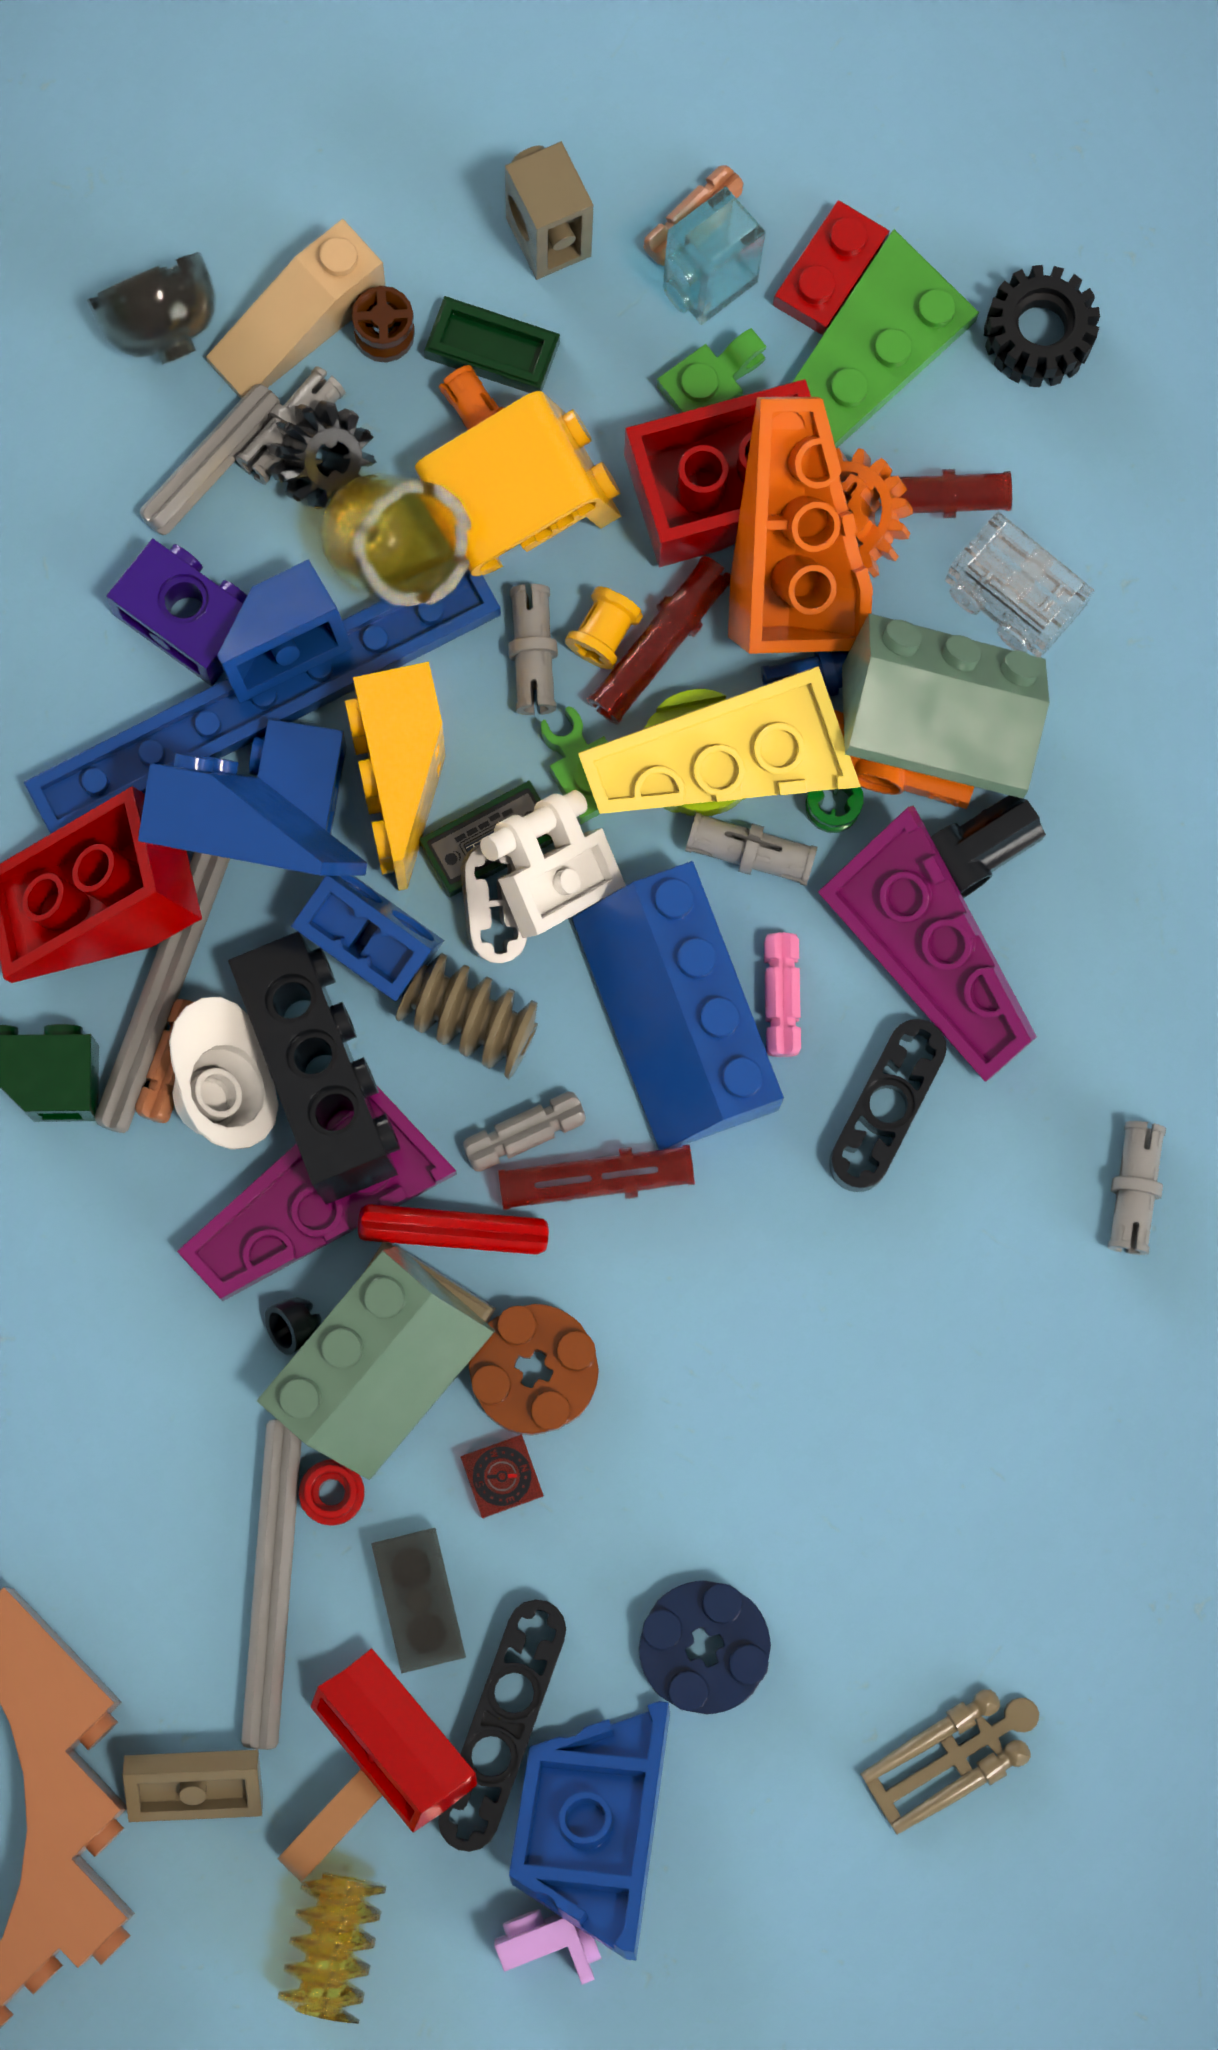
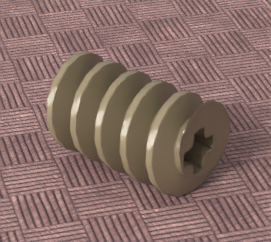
M441 953L428 966L424 965L416 974L399 1005L395 1017L396 1020L402 1021L416 1010L414 1029L420 1033L426 1032L438 1021L436 1040L439 1043L446 1045L461 1033L459 1046L461 1055L468 1057L483 1045L482 1065L490 1069L506 1057L504 1075L507 1079H510L521 1063L538 1026V1023L535 1022L538 1003L531 1000L518 1013L513 1011L514 990L509 988L496 1001L490 999L491 978L486 976L475 988L471 989L467 987L470 967L463 965L451 977L445 975L447 955Z

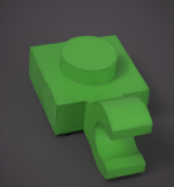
M752 328L735 338L718 357L715 356L707 344H704L657 379V388L677 413L743 396V390L736 381L765 361V356L762 352L766 350V345Z

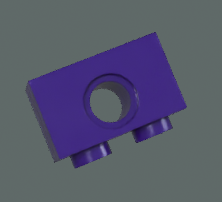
M152 538L106 595L112 613L203 681L213 686L224 672L217 655L247 595L226 580H223L218 586L200 573L203 569L202 564L184 548L173 544L170 549H167ZM194 598L202 602L200 610L192 617L178 618L170 613L173 605L181 599Z

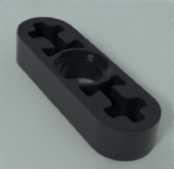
M922 1019L905 1021L894 1030L830 1155L829 1168L831 1175L842 1188L852 1192L868 1191L879 1184L885 1176L946 1055L944 1035L933 1023ZM916 1035L923 1036L928 1040L925 1050L933 1055L931 1061L921 1058L914 1066L908 1080L921 1083L918 1090H915L902 1077L883 1073L885 1066L888 1065L897 1074L907 1055V1050L899 1045L900 1040L912 1042ZM880 1089H893L903 1097L906 1110L900 1120L893 1123H885L878 1120L872 1114L870 1098L874 1092ZM860 1121L872 1133L892 1137V1142L890 1146H887L878 1138L868 1159L871 1164L876 1166L875 1172L864 1170L857 1178L847 1172L850 1162L842 1157L844 1150L855 1153L867 1134L866 1131L855 1130L856 1122Z

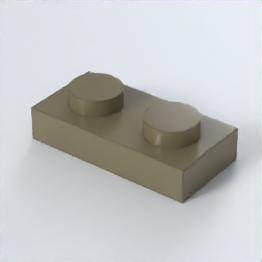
M258 1749L124 1755L122 1776L128 1822L262 1816L263 1790Z

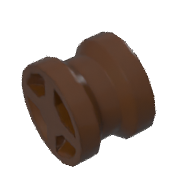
M387 286L369 288L359 295L353 305L352 322L357 347L364 356L373 361L387 363L398 360L407 354L413 345L415 336L413 310L410 301L402 292ZM393 325L394 328L389 332L388 335V329Z

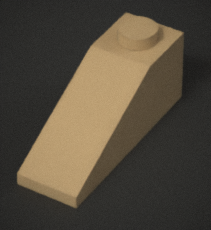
M341 219L293 258L206 356L207 362L241 399L254 385L262 384L268 388L352 320L353 305L359 295L369 288L385 286L383 262L347 222Z

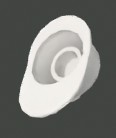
M222 997L200 998L186 1006L174 1021L169 1040L171 1064L175 1074L172 1092L175 1110L186 1126L195 1133L203 1135L213 1144L231 1150L250 1148L265 1139L276 1123L278 1100L275 1086L249 1015L238 1004Z

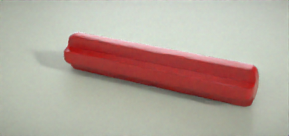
M376 1204L365 1205L360 1209L358 1216V1235L363 1241L534 1255L545 1252L548 1244V1223L542 1218Z

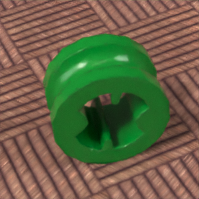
M861 787L833 789V795H837L838 790H842L849 797L844 806L846 814L842 816H835V809H832L830 815L820 809L825 797L824 790L808 792L805 807L810 822L818 829L827 833H840L849 829L857 821L864 804Z

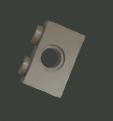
M562 141L547 148L541 145L533 146L517 154L511 163L505 165L506 220L536 280L591 257L594 205Z

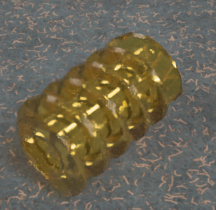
M323 1872L322 1879L301 1882L300 1889L317 1899V1903L313 1907L296 1909L295 1917L311 1926V1933L290 1937L289 1944L306 1954L305 1961L284 1964L283 1971L300 1981V1986L297 1989L280 1991L277 1999L295 2009L296 2012L331 2021L359 2024L360 2020L344 2010L343 2007L363 2003L365 1992L348 1980L369 1975L371 1965L356 1956L354 1952L374 1948L376 1938L359 1926L360 1924L380 1920L382 1911L366 1901L365 1897L384 1894L387 1885L358 1877Z

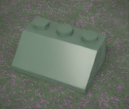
M869 613L842 665L845 755L1023 799L1029 789L1050 703L1046 659L1032 656L1023 651H1013L974 641L965 636L951 635L916 626L904 620H893Z
M399 1246L382 1250L258 1398L257 1402L307 1446L370 1480L495 1333V1330Z

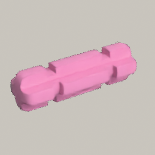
M778 932L768 934L764 941V963L769 964V968H766L765 1021L770 1022V1027H767L766 1052L769 1056L773 1057L796 1056L801 1049V1027L796 1026V1022L801 1018L800 968L795 967V963H798L799 938L793 933Z

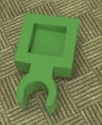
M569 706L565 708V716L573 727L572 731L566 736H557L552 733L546 720L541 721V736L544 743L553 751L561 754L563 758L550 765L549 771L563 796L573 790H577L584 795L587 801L586 812L576 817L581 825L600 813L578 752L606 743L607 740L603 736L587 744L582 736L583 723L581 717L574 708Z

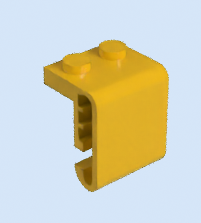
M535 391L523 396L426 455L414 467L472 576L486 575L502 568L503 565L499 559L500 555L519 544L522 549L528 552L585 517L600 529L622 517L613 501L614 497L621 494L613 476L602 461L594 466L584 448L585 445L592 442V439L583 421L574 409L565 413L542 391Z

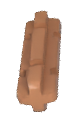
M722 165L717 167L705 179L707 181L705 187L699 185L665 217L667 220L665 225L658 224L645 237L643 248L657 264L661 266L669 265L682 252L680 250L682 244L688 246L721 214L720 209L722 206L729 207L742 194L744 183L739 175L729 166Z
M177 999L174 1002L167 1020L171 1027L169 1031L163 1030L146 1076L147 1081L150 1083L148 1088L142 1087L135 1105L138 1115L153 1122L166 1123L169 1121L175 1106L172 1097L175 1074L171 1064L169 1040L174 1021L186 1006L193 1003L190 1000Z

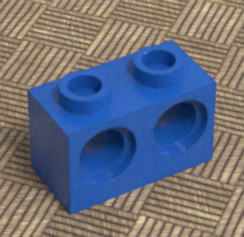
M325 876L291 925L296 931L395 1002L405 995L416 974L424 965H428L445 941L355 876Z

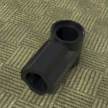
M1008 795L963 825L959 826L958 823H953L932 835L931 839L962 897L965 898L985 884L993 876V871L1042 841L1046 833L1040 823V817L1029 801L1024 798Z

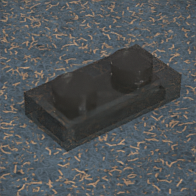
M436 1528L371 1543L401 1674L466 1658Z

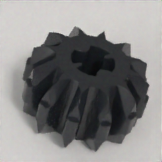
M321 400L318 402L315 411L310 406L304 404L295 406L296 425L285 420L276 422L279 432L285 436L283 444L274 443L267 448L271 455L283 460L270 473L275 480L282 483L288 482L285 492L289 498L298 502L306 498L309 506L323 509L326 507L329 499L339 505L349 504L348 485L358 489L368 487L365 478L359 474L361 466L369 467L377 462L373 455L362 452V449L373 439V436L367 429L362 427L356 428L359 419L357 413L346 408L338 412L335 403ZM320 447L323 451L328 452L324 462L316 458Z

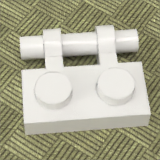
M573 790L564 796L552 794L536 803L534 811L524 817L512 815L496 824L494 833L484 837L480 842L481 851L488 860L495 861L505 855L512 859L516 870L498 879L522 938L537 936L626 886L603 829L582 832L576 817L586 812L587 801L584 795L577 790ZM548 834L551 836L556 849L543 855L536 838Z

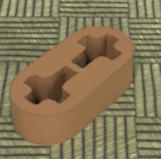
M360 1769L277 1859L302 1882L382 1797V1794Z

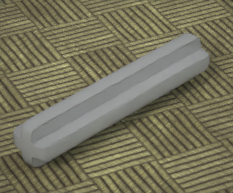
M254 385L141 507L140 515L144 522L155 532L161 535L168 534L236 461V456L243 452L271 420L268 413L276 404H281L278 397L264 385Z

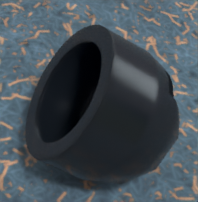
M298 1297L285 1299L267 1308L265 1312V1324L268 1334L275 1346L284 1354L291 1355L299 1351L321 1324L320 1314H310L313 1304L308 1300Z

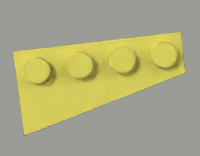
M818 666L578 752L600 814L861 787L851 757L845 755L844 737Z

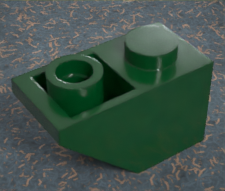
M0 1025V1088L34 1122L95 1121L99 1096V1045L91 1034H83V1028L77 1025H47L44 1027V1035H18L17 1027Z

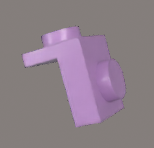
M537 1909L502 1924L506 1935L496 1938L494 1946L504 1972L568 1946L581 1984L583 1985L595 1980L590 1963L602 1959L595 1939L558 1914L543 1919L540 1909Z

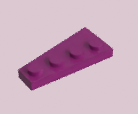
M914 805L907 807L825 884L818 893L986 1082L1035 1040L1037 1036Z
M377 1086L379 1093L368 1098L376 1117L387 1114L397 1136L401 1149L390 1155L398 1175L326 1205L311 1183L296 1143L177 1252L223 1302L357 1229L360 1209L365 1205L400 1206L457 1175L456 1170ZM345 1110L334 1114L328 1121L326 1130L336 1131L346 1127L351 1122L354 1112Z

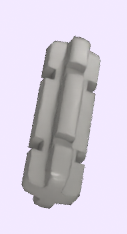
M566 1092L549 1100L550 1106L543 1108L540 1104L494 1125L495 1131L487 1134L486 1130H483L466 1138L463 1142V1148L472 1168L475 1171L481 1172L499 1164V1157L507 1155L508 1159L555 1138L554 1132L560 1129L563 1133H566L583 1125L586 1116L578 1097L574 1092Z

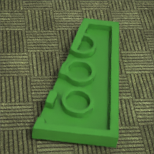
M893 229L793 382L806 379L811 397L823 399L834 444L838 448L976 322L979 312Z

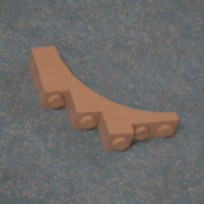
M6 1587L0 1590V1705L10 1723L24 1775L27 1833L20 1885L3 1937L0 1940V2029L14 2015L5 2005L24 1986L34 1995L63 1966L55 1957L60 1950L77 1968L85 1964L92 1956L102 1965L131 1936L122 1926L135 1914L80 1856L87 1849L96 1857L124 1829L116 1819L127 1809L126 1804L74 1750L80 1743L88 1751L99 1743L118 1723L111 1713L122 1702L15 1589Z

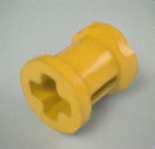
M598 586L595 587L591 594L592 601L594 602L578 630L569 631L565 638V644L585 661L600 668L610 670L613 669L617 662L615 652L631 625H639L643 614L641 609L624 595L607 587Z

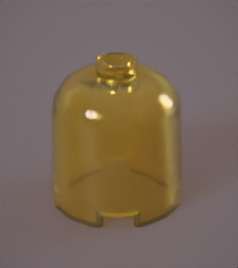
M384 473L353 478L339 488L324 509L320 537L323 554L332 570L352 587L384 602L407 607L422 603L426 605L436 604L455 590L468 570L470 562L465 558V553L468 545L466 530L469 531L471 529V521L460 500L441 485Z

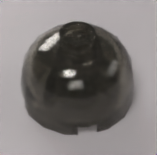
M201 252L176 259L178 265L172 268H159L157 266L97 293V297L89 298L87 302L106 339L122 353L136 358L158 354L162 365L195 352L196 349L192 339L209 328L216 306L214 285Z

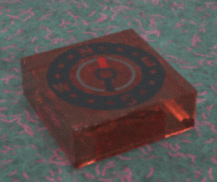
M522 1434L460 1456L482 1519L544 1497Z

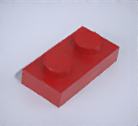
M838 200L776 292L773 306L819 334L824 335L887 240L890 230Z

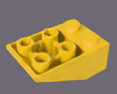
M429 661L353 677L356 698L344 700L356 755L364 753L369 755V759L358 761L369 815L380 812L382 814L383 820L371 822L382 875L395 873L398 891L408 889L420 847L419 839L423 837L446 757L443 724Z

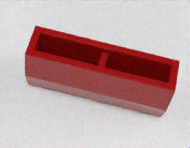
M372 1648L345 1670L317 1687L310 1706L311 1709L413 1833L445 1812L477 1786L475 1771Z

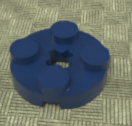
M694 1581L670 1590L655 1603L643 1623L638 1650L643 1673L652 1689L660 1697L680 1710L707 1715L733 1709L746 1701L754 1693L768 1671L771 1642L766 1621L751 1599L731 1585L709 1581ZM698 1628H703L708 1636L719 1635L723 1642V1647L715 1651L718 1662L709 1667H706L701 1658L690 1660L686 1653V1648L694 1644L692 1632Z

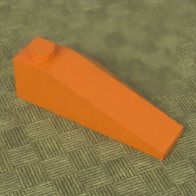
M757 397L730 575L728 638L749 654L850 651L868 614L872 612L873 587L868 568L863 566L855 536L858 530L854 515L848 509L840 479L842 470L824 402L820 397Z

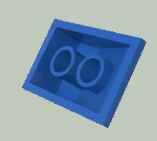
M175 753L174 765L150 763L138 841L320 876L366 875L367 862L263 780L257 777L237 774L239 762L208 756L197 757Z

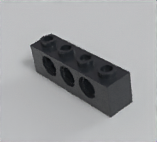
M297 931L229 959L230 968L311 1183L327 1205L398 1175L390 1154L401 1148L387 1114L376 1117L368 1097L379 1093L365 1058L362 1057L354 1061L347 1041L356 1038L357 1034L344 1003L340 1002L335 1005L331 1003L326 986L336 983L323 949L317 948L311 951L301 933ZM302 1000L311 1001L308 1009L301 1016L296 1018L284 1017L287 1009L295 1002ZM321 1055L332 1056L330 1064L322 1072L316 1074L305 1073L307 1065L314 1058ZM345 1110L354 1112L351 1122L346 1127L336 1131L326 1130L328 1121L334 1114Z

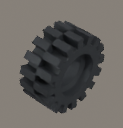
M1043 265L1032 266L1029 276H1026L1023 269L1013 273L1010 283L1004 280L999 286L996 296L993 297L984 325V336H988L985 348L988 356L996 353L997 357L994 365L1000 372L1007 366L1012 369L1009 379L1017 383L1020 382L1022 375L1031 377L1029 387H1040L1043 378L1049 379L1050 386L1060 384L1064 374L1071 378L1079 371L1081 363L1085 364L1099 331L1097 323L1100 318L1099 307H1091L1095 295L1090 288L1082 293L1079 291L1082 279L1073 274L1069 282L1061 279L1064 268L1054 266L1050 276L1044 275ZM1034 307L1049 309L1061 318L1064 325V336L1052 345L1042 346L1034 344L1022 335L1019 329V317L1025 311Z

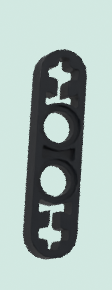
M535 1599L524 1602L517 1607L508 1620L463 1745L461 1756L475 1771L479 1785L500 1787L502 1790L497 1802L484 1795L479 1809V1816L487 1820L488 1825L484 1832L474 1830L469 1840L462 1839L456 1835L458 1824L449 1820L453 1808L464 1810L472 1790L439 1815L438 1824L441 1835L450 1846L457 1850L471 1852L483 1848L492 1840L499 1826L565 1640L566 1624L564 1616L556 1606L547 1601ZM537 1610L549 1614L547 1625L556 1630L555 1638L552 1642L542 1640L538 1644L533 1658L547 1661L543 1675H539L525 1664L504 1662L509 1647L519 1654L522 1653L526 1642V1634L517 1630L518 1623L521 1618L532 1619ZM510 1673H519L527 1677L532 1683L534 1690L533 1700L530 1705L523 1711L516 1713L507 1712L502 1709L496 1702L494 1694L499 1679ZM489 1736L498 1737L505 1741L511 1753L509 1766L504 1772L496 1776H487L480 1773L473 1765L472 1752L476 1743L482 1738Z

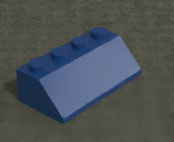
M693 861L634 881L572 917L574 928L660 1154L779 1111L784 1096Z

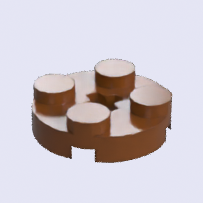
M543 1304L509 1307L499 1316L488 1322L487 1324L495 1330V1333L469 1362L473 1394L486 1415L497 1425L508 1431L530 1436L559 1430L566 1424L568 1425L579 1418L593 1398L599 1373L595 1344L582 1325L568 1313ZM534 1352H540L546 1356L544 1366L553 1371L552 1377L548 1382L538 1379L534 1383L533 1388L526 1387L521 1383L523 1372L515 1368L516 1362L520 1357L530 1359Z

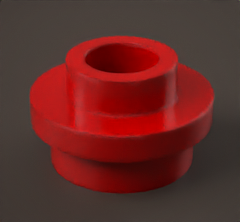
M332 1459L318 1462L310 1467L304 1474L299 1486V1499L303 1510L311 1519L323 1525L335 1526L350 1521L359 1512L364 1502L365 1488L361 1476ZM335 1480L343 1485L345 1490L344 1498L336 1505H326L320 1498L321 1487L326 1482Z

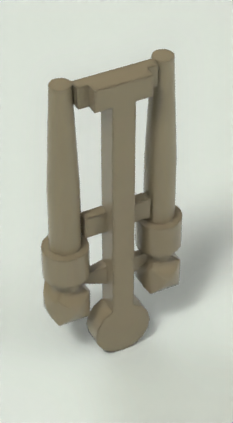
M981 1690L975 1694L971 1703L965 1705L964 1702H961L946 1712L947 1717L914 1736L860 1773L896 1835L950 1806L985 1783L991 1786L1007 1776L1005 1770L1012 1766L1020 1767L1026 1764L1031 1758V1753L1026 1743L1021 1740H1013L1002 1749L999 1737L1010 1730L1025 1733L1031 1731L1037 1725L1039 1711L1033 1701L1027 1698L1011 1700L1004 1709V1718L990 1725L982 1716H991L996 1713L1000 1708V1700L995 1692ZM977 1725L979 1733L958 1745L952 1734L957 1732L961 1735ZM941 1742L947 1753L889 1789H884L878 1777ZM986 1745L997 1754L996 1756L994 1753H991L976 1762L978 1767L972 1769L966 1759ZM952 1766L956 1767L961 1776L959 1779L944 1787L901 1817L893 1804L894 1802Z

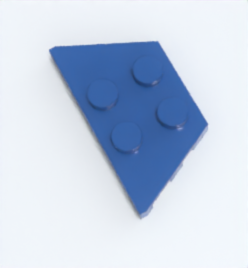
M662 1701L647 1705L648 1712L610 1724L609 1719L584 1727L579 1734L573 1737L563 1738L559 1736L529 1747L509 1878L513 1886L626 1960H637L670 1719L669 1702Z

